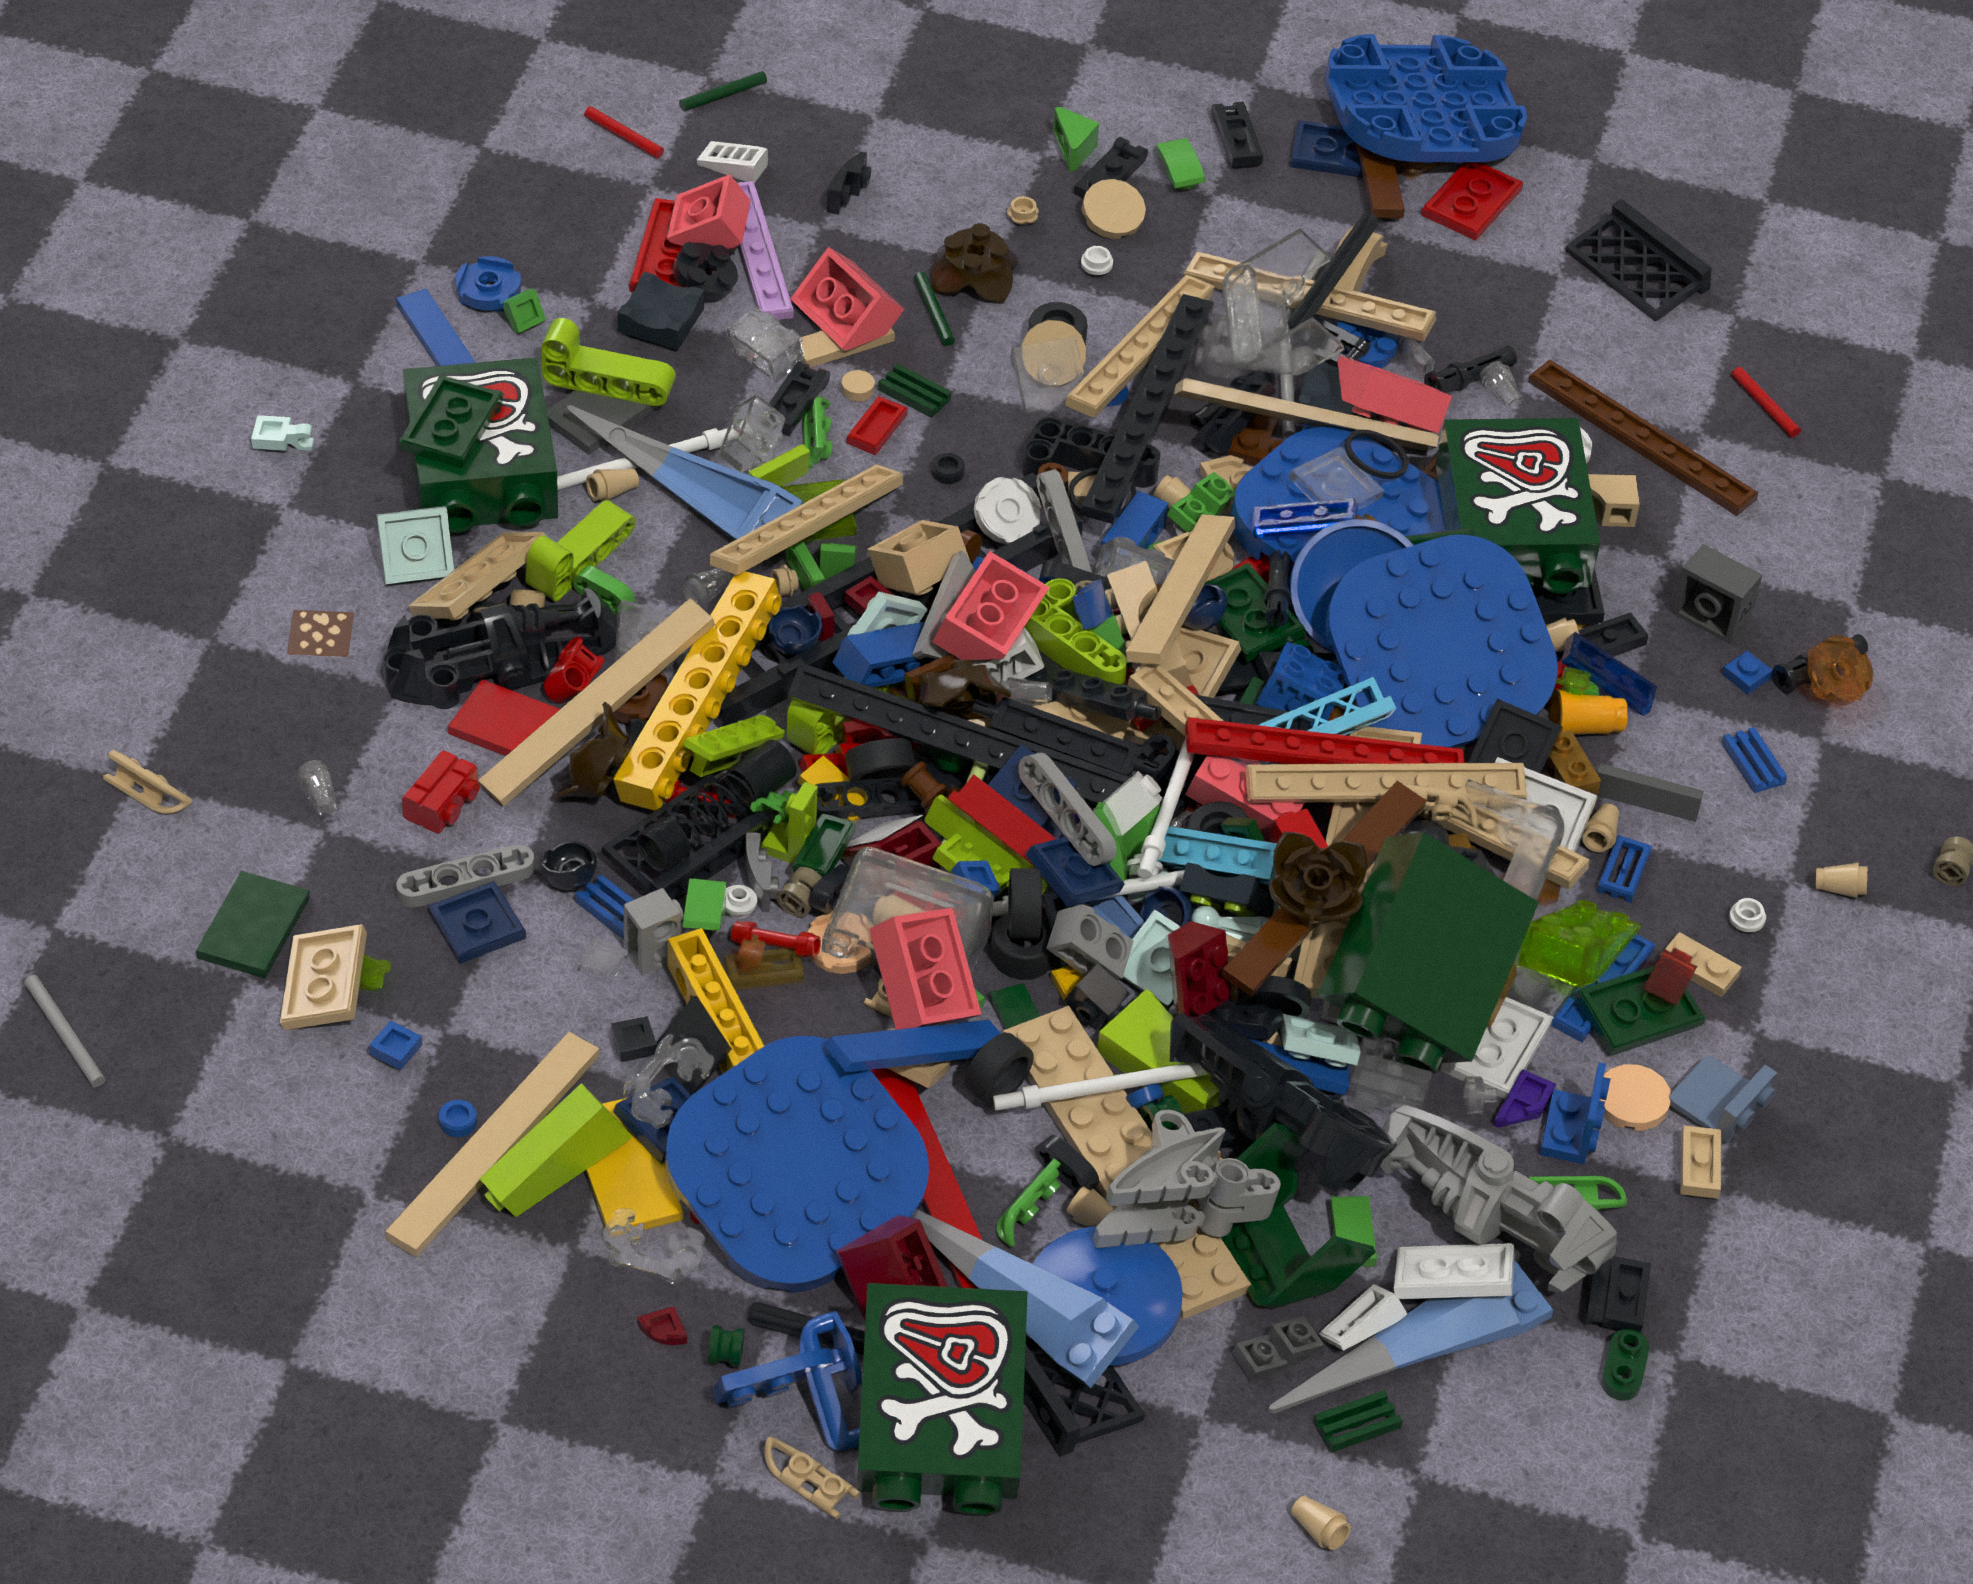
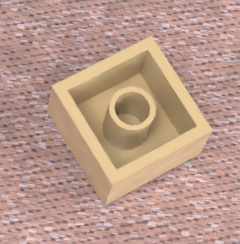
M921 520L867 549L879 583L886 588L895 589L897 592L905 591L913 593V595L928 593L933 589L932 585L943 580L953 554L963 551L969 558L959 527Z

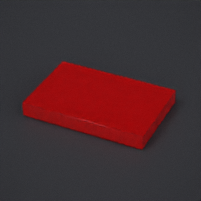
M1464 162L1423 206L1421 216L1476 241L1521 192L1524 182L1481 162Z
M482 679L448 725V734L507 756L560 709Z

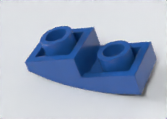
M1101 579L1078 590L1079 593L1072 597L1075 603V612L1081 620L1084 630L1098 626L1113 614Z

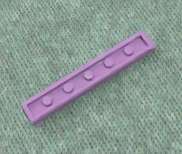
M754 181L737 183L751 200L742 244L738 246L761 322L793 318L794 310Z

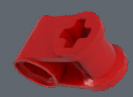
M579 636L573 638L564 647L558 656V661L545 679L544 690L546 695L555 703H566L584 690L605 661V658L601 655L596 656L582 644L583 639Z

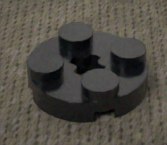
M686 242L682 246L672 267L677 283L681 287L686 284L687 287L704 289V300L706 301L722 300L726 297L727 293L732 291L738 280V271L735 263L730 258L731 253L722 245L713 246L706 243Z

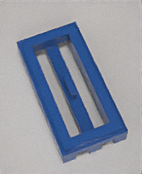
M1755 727L1748 728L1746 734L1741 730L1736 732L1735 737H1732L1730 734L1723 736L1722 745L1754 793L1786 784V773ZM1738 745H1741V747L1749 757L1750 763L1748 762V760L1746 759ZM1754 769H1757L1764 780L1763 782H1761Z
M1618 835L1599 882L1597 893L1604 894L1607 891L1611 893L1613 898L1618 899L1620 895L1625 897L1624 901L1632 903L1650 856L1652 845ZM1622 846L1629 847L1616 882H1609ZM1636 850L1641 851L1642 853L1629 887H1625L1623 883Z
M601 874L596 878L595 884L590 882L586 885V891L582 892L579 890L575 893V902L624 940V923L591 898L595 897L610 912L623 920L624 904L634 899Z

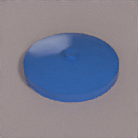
M1365 519L1341 521L1324 528L1314 535L1297 556L1289 583V590L1292 593L1291 607L1294 615L1304 625L1306 635L1323 649L1335 654L1333 647L1329 648L1325 621L1328 606L1340 581L1359 563L1375 556L1413 546V544L1394 528L1377 521Z
M1097 1226L1066 1233L1046 1246L1037 1256L1033 1265L1104 1298L1106 1302L1132 1318L1139 1325V1328L1109 1366L1135 1362L1159 1349L1175 1330L1182 1307V1283L1177 1268L1170 1257L1157 1244L1149 1243L1148 1240L1145 1244L1124 1246L1122 1242L1120 1246L1096 1248L1092 1239Z

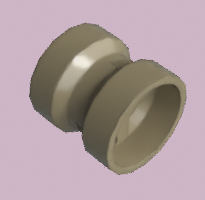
M1955 836L1944 841L1940 856L1936 859L1933 866V874L1938 881L1954 887L1961 886L1967 881L1970 867L1973 866V843L1968 839Z
M798 868L791 876L790 884L784 885L777 894V901L786 913L797 918L807 916L813 908L810 906L812 891L822 876L811 868Z

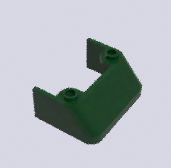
M1274 1123L1237 1158V1160L1246 1164L1249 1169H1265L1271 1171L1279 1178L1281 1186L1271 1214L1267 1219L1261 1221L1233 1223L1230 1233L1221 1237L1251 1284L1247 1288L1251 1299L1257 1305L1268 1308H1277L1334 1291L1376 1253L1371 1245L1332 1236L1311 1257L1309 1256L1284 1208V1205L1293 1198L1298 1188V1176L1292 1163L1308 1148L1299 1142L1300 1135L1285 1125Z

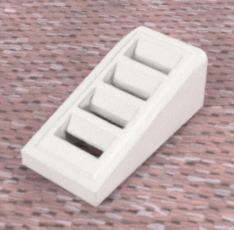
M711 141L698 157L697 165L725 175L730 174L732 177L745 182L754 181L755 183L768 166V149L758 146ZM713 152L718 153L716 157L711 156Z
M1373 1284L1329 1323L1319 1335L1324 1341L1344 1351L1402 1320L1407 1316V1312L1396 1294Z

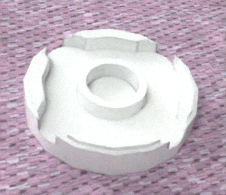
M999 477L988 482L980 490L975 499L974 513L976 522L984 534L996 542L1007 545L1032 532L1033 527L1040 524L1041 516L1039 509L1041 505L1033 489L1022 480Z

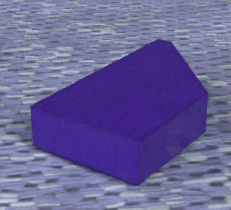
M1522 1069L1498 1112L1493 1126L1499 1128L1540 1118L1552 1097L1556 1084Z

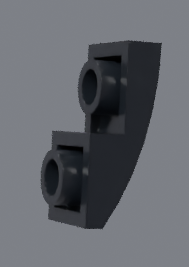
M860 152L853 156L835 174L828 187V213L839 215L843 203L848 204L851 195L859 196L863 185H869L872 168L867 166L866 152Z

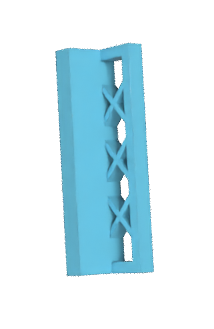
M1371 677L1259 725L1277 727L1287 722L1285 728L1290 729L1293 719L1301 717L1314 722L1312 728L1307 731L1348 735L1389 718L1396 710V706L1391 696L1383 698L1374 677ZM1369 689L1374 703L1362 708L1352 705L1356 693ZM1350 696L1348 703L1341 700ZM1329 704L1345 709L1343 716L1331 721L1320 718L1324 707ZM1318 709L1316 716L1310 714V712H1313ZM1259 761L1263 765L1279 764L1274 762Z
M1169 826L1164 839L1166 847L1163 856L1157 860L1162 865L1175 870H1185L1186 863L1189 862L1202 866L1208 873L1218 877H1237L1246 874L1256 876L1259 879V884L1270 885V881L1275 879L1273 855L1277 844Z

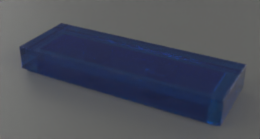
M1356 498L1254 507L1253 536L1254 538L1317 533L1332 524L1357 519L1358 506Z
M1577 632L1568 637L1561 661L1563 664L1613 697L1625 699L1627 706L1640 715L1645 716L1651 711L1657 689L1655 684Z

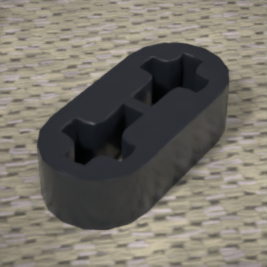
M843 864L835 867L815 885L810 897V906L826 914L831 913L854 892L858 883L859 872Z
M1051 1135L1036 1146L1035 1153L1043 1167L1046 1168L1053 1159L1060 1162V1166L1057 1168L1059 1172L1057 1178L1075 1194L1083 1186L1091 1191L1099 1185V1176L1095 1168L1060 1137Z

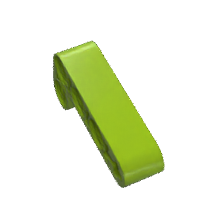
M557 318L551 322L541 347L542 376L546 382L557 387L651 406H660L667 401L676 378L675 370L667 363L580 346L579 328L573 321L566 318Z
M604 500L557 543L547 536L541 535L534 541L528 551L526 583L537 591L543 592L545 596L554 602L559 601L574 587L573 578L586 566L596 567L632 534L637 522L636 517L611 501Z
M1062 578L1047 582L1045 585L1050 587L1025 625V628L1036 642L1038 650L1064 669H1070L1073 672L1125 685L1126 656L1090 629L1084 630L1082 624L1074 618L1075 603L1072 597L1076 595L1075 585L1071 581Z
M902 682L873 688L890 693L889 689L902 684ZM792 700L787 713V740L808 754H826L842 740L843 722L851 720Z

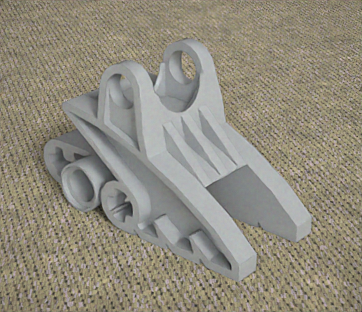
M1162 1110L1156 1113L1152 1123V1150L1143 1153L1142 1157L1124 1169L1109 1185L1106 1200L1109 1206H1119L1108 1213L1096 1227L1092 1240L1096 1248L1120 1246L1122 1242L1125 1246L1145 1244L1147 1240L1149 1243L1169 1242L1172 1238L1174 1241H1181L1194 1237L1198 1226L1208 1235L1214 1237L1226 1236L1230 1233L1233 1223L1267 1219L1273 1209L1281 1183L1277 1175L1271 1171L1249 1169L1246 1164L1233 1158H1226L1220 1161L1217 1154L1225 1133L1224 1128L1219 1127L1195 1132L1183 1114L1173 1110ZM1170 1121L1176 1124L1179 1129H1166L1162 1126L1161 1122ZM1191 1199H1198L1202 1211H1197L1187 1203Z

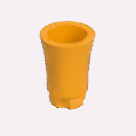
M1555 689L1549 703V721L1563 727L1562 732L1571 730L1574 735L1622 732L1626 729L1628 721L1627 703L1623 698L1578 694Z

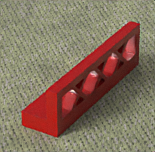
M974 774L959 793L954 790L948 797L950 802L1018 853L1032 866H1034L1033 863L1026 856L1030 846L1056 839Z

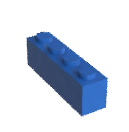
M924 621L846 636L839 645V650L833 660V664L847 679L870 687H878L902 682L905 680L904 673L937 659L930 657L918 659L912 655L925 624Z

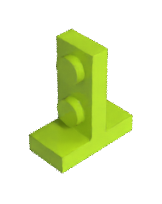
M804 782L797 794H791L785 809V813L789 815L788 824L774 823L761 844V848H767V855L793 864L816 824L818 786Z

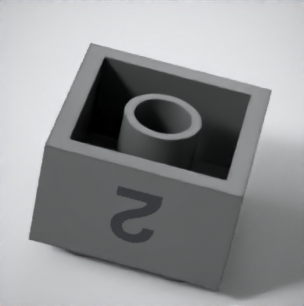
M1702 544L1682 567L1672 614L1732 644L1752 619L1762 574Z

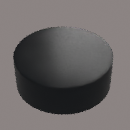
M942 453L932 460L931 475L936 481L943 484H954L964 477L965 463L960 456L953 453Z

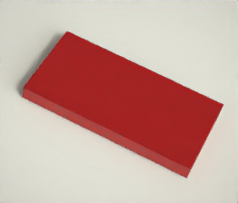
M655 198L630 280V292H634L644 271L655 274L658 278L671 285L681 287L673 275L672 267L682 246L670 243L667 239L675 205L674 200Z

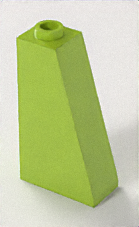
M1148 989L1144 990L1099 1031L1097 1050L1105 1060L1124 1073L1184 1064L1170 1062V1023L1173 1017ZM1210 1075L1160 1083L1165 1094L1164 1096H1174L1183 1114L1221 1106L1218 1103L1220 1091L1210 1082Z
M581 1083L479 1178L489 1189L484 1196L498 1211L505 1207L517 1217L624 1145L633 1136Z

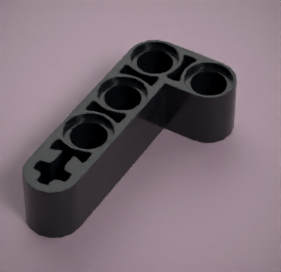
M1054 417L1042 418L1035 424L1025 445L1022 473L1024 477L1031 473L1037 476L1039 468L1047 463H1057L1080 471L1100 467L1115 434ZM1150 445L1133 481L1136 487H1151L1158 481L1161 454L1155 446Z

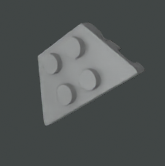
M963 551L952 556L912 655L915 658L930 657L939 659L951 654L932 641L944 618L976 572Z

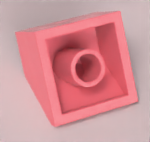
M730 174L680 193L676 196L667 239L670 243L681 246L686 242L706 243L713 246L722 245L728 250L734 249L742 244L751 200Z

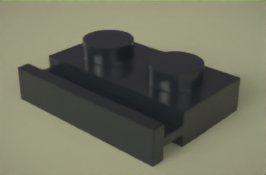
M1616 1256L1604 1262L1596 1273L1592 1274L1585 1323L1599 1322L1603 1323L1602 1327L1617 1330L1631 1329L1641 1333L1651 1263Z

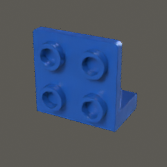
M1286 642L1256 704L1261 707L1290 712L1342 690L1345 679L1340 666L1335 662L1324 661L1318 658L1302 645H1293L1290 642ZM1329 704L1325 706L1320 718L1328 720L1335 705ZM1318 709L1313 712H1310V714L1316 716Z
M1598 1063L1590 1097L1553 1089L1540 1155L1584 1165L1587 1152H1595L1611 1078L1604 1077L1606 1063Z

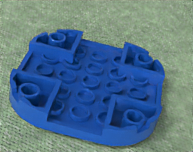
M1364 34L1342 40L1341 47L1338 49L1333 48L1329 55L1324 85L1341 126L1357 144L1387 158L1409 162H1453L1457 164L1498 160L1513 153L1520 145L1527 120V112L1525 106H1517L1505 82L1508 70L1502 61L1487 49L1482 54L1478 48L1470 46V41L1433 35L1431 45H1383L1378 43L1375 34Z
M1337 427L1305 429L1284 440L1243 476L1237 486L1230 510V517L1235 518L1233 533L1239 544L1256 560H1259L1265 554L1270 557L1271 553L1277 550H1281L1280 559H1283L1284 551L1288 552L1291 556L1290 571H1292L1296 558L1306 543L1324 528L1341 521L1352 519L1377 521L1394 528L1404 536L1446 531L1439 482L1410 463L1405 474L1400 478L1382 479L1372 476L1358 468L1346 454L1344 444L1348 435L1353 431ZM1357 437L1351 440V448L1355 455L1371 468L1383 472H1396L1402 469L1400 457L1373 439Z
M1448 535L1367 559L1356 565L1343 577L1328 606L1325 621L1326 638L1329 648L1333 647L1347 687L1374 677L1383 698L1391 696L1396 706V710L1389 718L1368 727L1422 733V744L1458 748L1478 742L1497 699L1538 716L1554 690L1558 671L1556 652L1529 580L1520 564L1510 553L1484 538L1471 535ZM1365 689L1356 693L1353 703L1354 706L1362 708L1374 703V699L1369 689Z
M787 1037L762 1047L694 1093L676 1113L667 1137L666 1172L675 1196L680 1203L684 1201L727 1257L726 1263L730 1268L749 1283L765 1290L767 1287L789 1290L788 1293L803 1292L831 1282L835 1279V1275L842 1270L835 1252L836 1250L897 1215L914 1218L921 1207L929 1175L927 1150L914 1124L871 1070L845 1072L825 1047L828 1039L821 1037Z

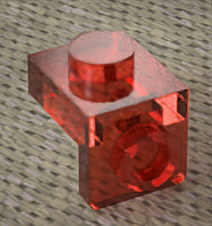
M1673 948L1671 952L1664 949L1643 990L1677 1006L1697 968L1696 965L1691 963L1693 958L1676 948Z

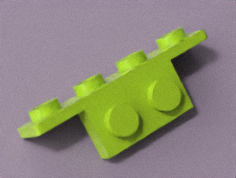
M757 715L685 739L684 746L693 751L692 756L694 758L690 771L703 777L730 768L740 760L743 751L758 747L769 739H782L785 730L776 726V722L773 719L764 715Z
M943 795L935 798L925 817V822L947 839L945 843L937 848L932 859L943 866L948 872L952 873L951 870L958 861L987 860L1001 891H1003L1007 886L1009 887L1011 868L1036 869ZM1041 875L1042 894H1044L1050 885Z

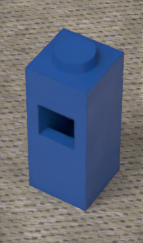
M1138 491L1102 539L1099 564L1116 571L1138 564L1147 553L1148 547L1155 542L1166 527L1169 503Z

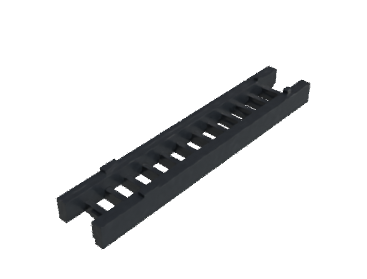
M1031 473L1019 479L1030 486L1039 498V501H1041L1037 488V476ZM975 503L936 522L957 526L960 533L970 530L981 534L997 549L992 553L1012 565L1020 567L1025 572L1059 555L1049 523L1033 527L1032 532L1007 545L992 540L983 533L976 522L974 513ZM1073 511L1082 538L1083 520ZM980 549L978 557L985 558L986 554ZM870 557L781 603L780 609L804 605L806 610H808L809 595L821 592L835 615V635L824 641L819 639L811 649L793 656L778 651L771 644L766 628L763 639L758 640L753 651L762 646L779 665L765 671L752 657L750 658L748 665L743 666L742 670L751 679L739 686L735 685L732 692L727 693L721 704L720 712L714 719V724L718 728L751 718L787 699L800 663L832 674L839 671L833 664V660L839 650L841 641L847 636L853 626L849 627L833 610L847 604L845 602V591L869 576L878 581ZM942 580L932 585L933 589L928 593L922 595L912 594L906 597L920 601L928 609L920 622L926 621ZM886 588L895 596L904 597L895 589ZM853 609L860 617L862 616L855 609ZM689 651L681 654L673 661V678Z

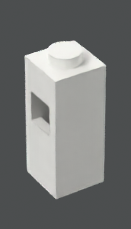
M1139 771L1103 801L1106 802L1112 811L1122 836L1153 810L1162 799L1159 795L1161 791L1159 785L1149 775L1143 777ZM1081 821L1076 825L1079 830H1081Z

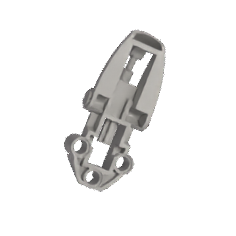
M1403 1105L1396 1109L1384 1123L1382 1129L1394 1139L1397 1146L1381 1163L1382 1170L1386 1174L1391 1175L1397 1168L1406 1169L1411 1167L1422 1177L1421 1182L1433 1192L1432 1204L1443 1207L1444 1214L1453 1215V1221L1455 1222L1454 1230L1474 1242L1486 1244L1505 1231L1536 1249L1533 1253L1536 1263L1554 1275L1549 1282L1548 1291L1564 1292L1587 1274L1596 1273L1599 1267L1616 1253V1230L1572 1186L1565 1183L1553 1186L1546 1181L1538 1184L1521 1173L1514 1172V1160L1506 1150L1455 1123L1426 1111Z

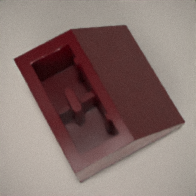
M912 821L882 840L846 847L841 858L851 869L859 872L861 881L879 900L882 897L889 898L893 896L902 882L913 886L939 873L940 864L932 859L942 843L922 821Z
M1190 921L1168 934L1173 1002L1177 1015L1184 1012L1188 1016L1199 1017L1231 998V982L1222 976L1223 969L1228 964L1226 930Z
M897 1215L835 1251L864 1320L866 1319L868 1283L948 1287L919 1219Z

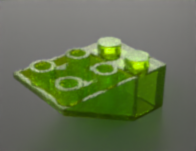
M1578 900L1574 904L1559 908V910L1543 915L1541 918L1530 923L1522 942L1518 965L1583 988L1598 981L1639 932L1641 924L1629 920V916L1625 913L1617 911L1607 912L1597 908L1598 905L1592 901Z

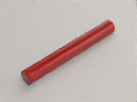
M592 106L587 107L584 116L656 159L663 155V147Z
M1737 367L1732 371L1731 376L1791 438L1800 433L1801 428L1742 367Z

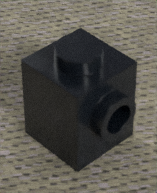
M1097 963L1064 999V1002L1076 1012L1077 1017L1082 1022L1089 1024L1093 1029L1097 1030L1105 1021L1109 1023L1125 1009L1121 1004L1129 996L1130 992Z

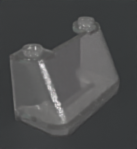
M863 847L857 852L822 938L821 951L836 958H851L857 952L859 945L874 949L869 928L894 916L953 908L971 973L990 937L994 903L993 894L987 887L978 882L876 848Z

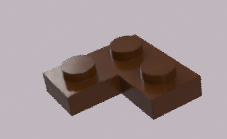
M1255 414L1247 423L1246 428L1233 438L1227 456L1232 455L1244 459L1243 463L1248 465H1257L1283 442L1273 438L1279 425V419Z

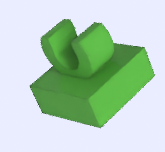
M527 289L503 301V310L513 332L521 333L546 320L537 292L534 289Z

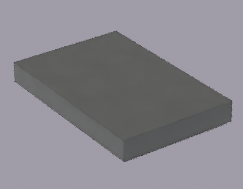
M575 390L548 408L547 415L551 428L589 455L606 444L607 441L572 415L567 406L572 405L627 429L660 406H651Z

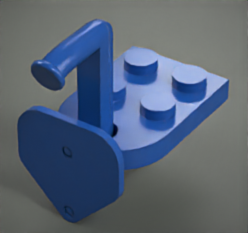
M836 1311L816 1316L805 1324L800 1337L799 1354L723 1375L712 1390L717 1405L727 1402L728 1407L732 1408L752 1401L751 1396L765 1391L767 1397L778 1395L788 1391L789 1385L807 1379L828 1447L834 1451H845L859 1447L860 1428L848 1431L832 1380L833 1375L841 1373L846 1388L850 1393L856 1391L862 1384L860 1365L853 1342ZM832 1330L834 1349H821L817 1334Z

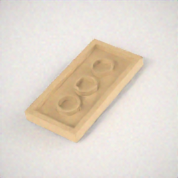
M502 532L408 605L412 615L424 614L434 619L448 618L450 620L462 618L469 612L468 608L471 605L488 598L493 593L492 589L499 583L506 582L516 576V570L522 565L527 564L528 551L534 541L541 535H545V533Z
M1182 625L1176 640L1185 660L1191 682L1199 695L1214 698L1241 651L1240 643L1233 639L1202 630L1189 629ZM1163 720L1140 732L1130 721L1123 740L1143 745L1151 736L1165 734L1174 741L1176 750L1181 751L1185 736L1178 730L1164 728ZM1164 747L1162 750H1159L1167 753L1166 747Z

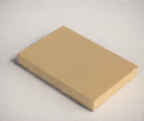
M363 924L293 936L280 1024L284 1030L355 1019L367 931Z

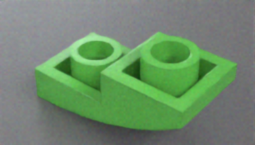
M1187 138L1156 144L1158 157L1166 166L1167 178L1174 188L1186 190L1194 188L1196 184L1205 182V176L1198 157Z
M1213 472L1196 483L1190 494L1173 504L1167 516L1184 531H1193L1202 514L1218 516L1233 501L1236 490L1225 479Z
M1098 802L1095 808V815L1111 833L1117 846L1115 858L1108 863L1122 881H1125L1128 875L1126 867L1127 855L1120 828L1106 802Z

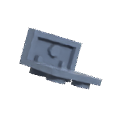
M1706 1056L1670 1094V1105L1703 1128L1720 1129L1721 1140L1728 1143L1740 1129L1744 1131L1749 1126L1760 1107L1765 1108L1772 1100L1776 1089L1772 1086L1777 1072L1764 1065L1749 1081L1713 1056Z

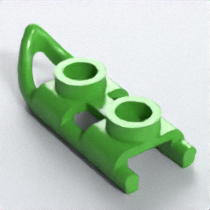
M817 396L814 399L813 406L807 410L803 418L804 445L810 450L809 468H813V463H818L820 459L827 460L832 451V441L827 440L831 418L825 416V408L829 407L831 403L821 396ZM812 440H814L815 443L814 447H812Z
M784 790L782 795L770 792L768 797L759 798L752 802L751 810L756 812L775 809L780 813L775 816L774 823L789 822V815L785 813L788 799L793 792Z
M1053 1159L1045 1169L1041 1170L998 1220V1236L1009 1247L1015 1246L1014 1224L1020 1221L1025 1225L1039 1210L1034 1204L1041 1196L1046 1201L1061 1185L1056 1180L1059 1176L1057 1168L1060 1166V1162L1056 1159Z
M1529 1177V1179L1538 1184H1542L1544 1181L1553 1186L1559 1183L1574 1184V1188L1596 1210L1627 1206L1624 1189L1616 1181L1608 1177ZM1597 1184L1610 1187L1619 1199H1598Z

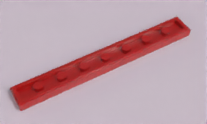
M1188 717L1185 723L1187 753L1283 764L1465 763L1463 749L1191 717Z
M888 1068L872 1069V1073L914 1124L925 1144L929 1162V1175L922 1204L926 1213L982 1240L913 1081ZM946 1258L959 1288L979 1289Z

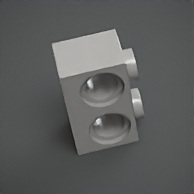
M663 888L624 904V951L641 975L667 965L668 938L682 934L681 920L684 918L682 908L676 899L671 900Z
M1082 904L1058 911L1046 949L1084 976L1098 963L1114 979L1119 980L1123 978L1134 941L1123 934L1119 927L1108 923L1097 915L1093 908Z

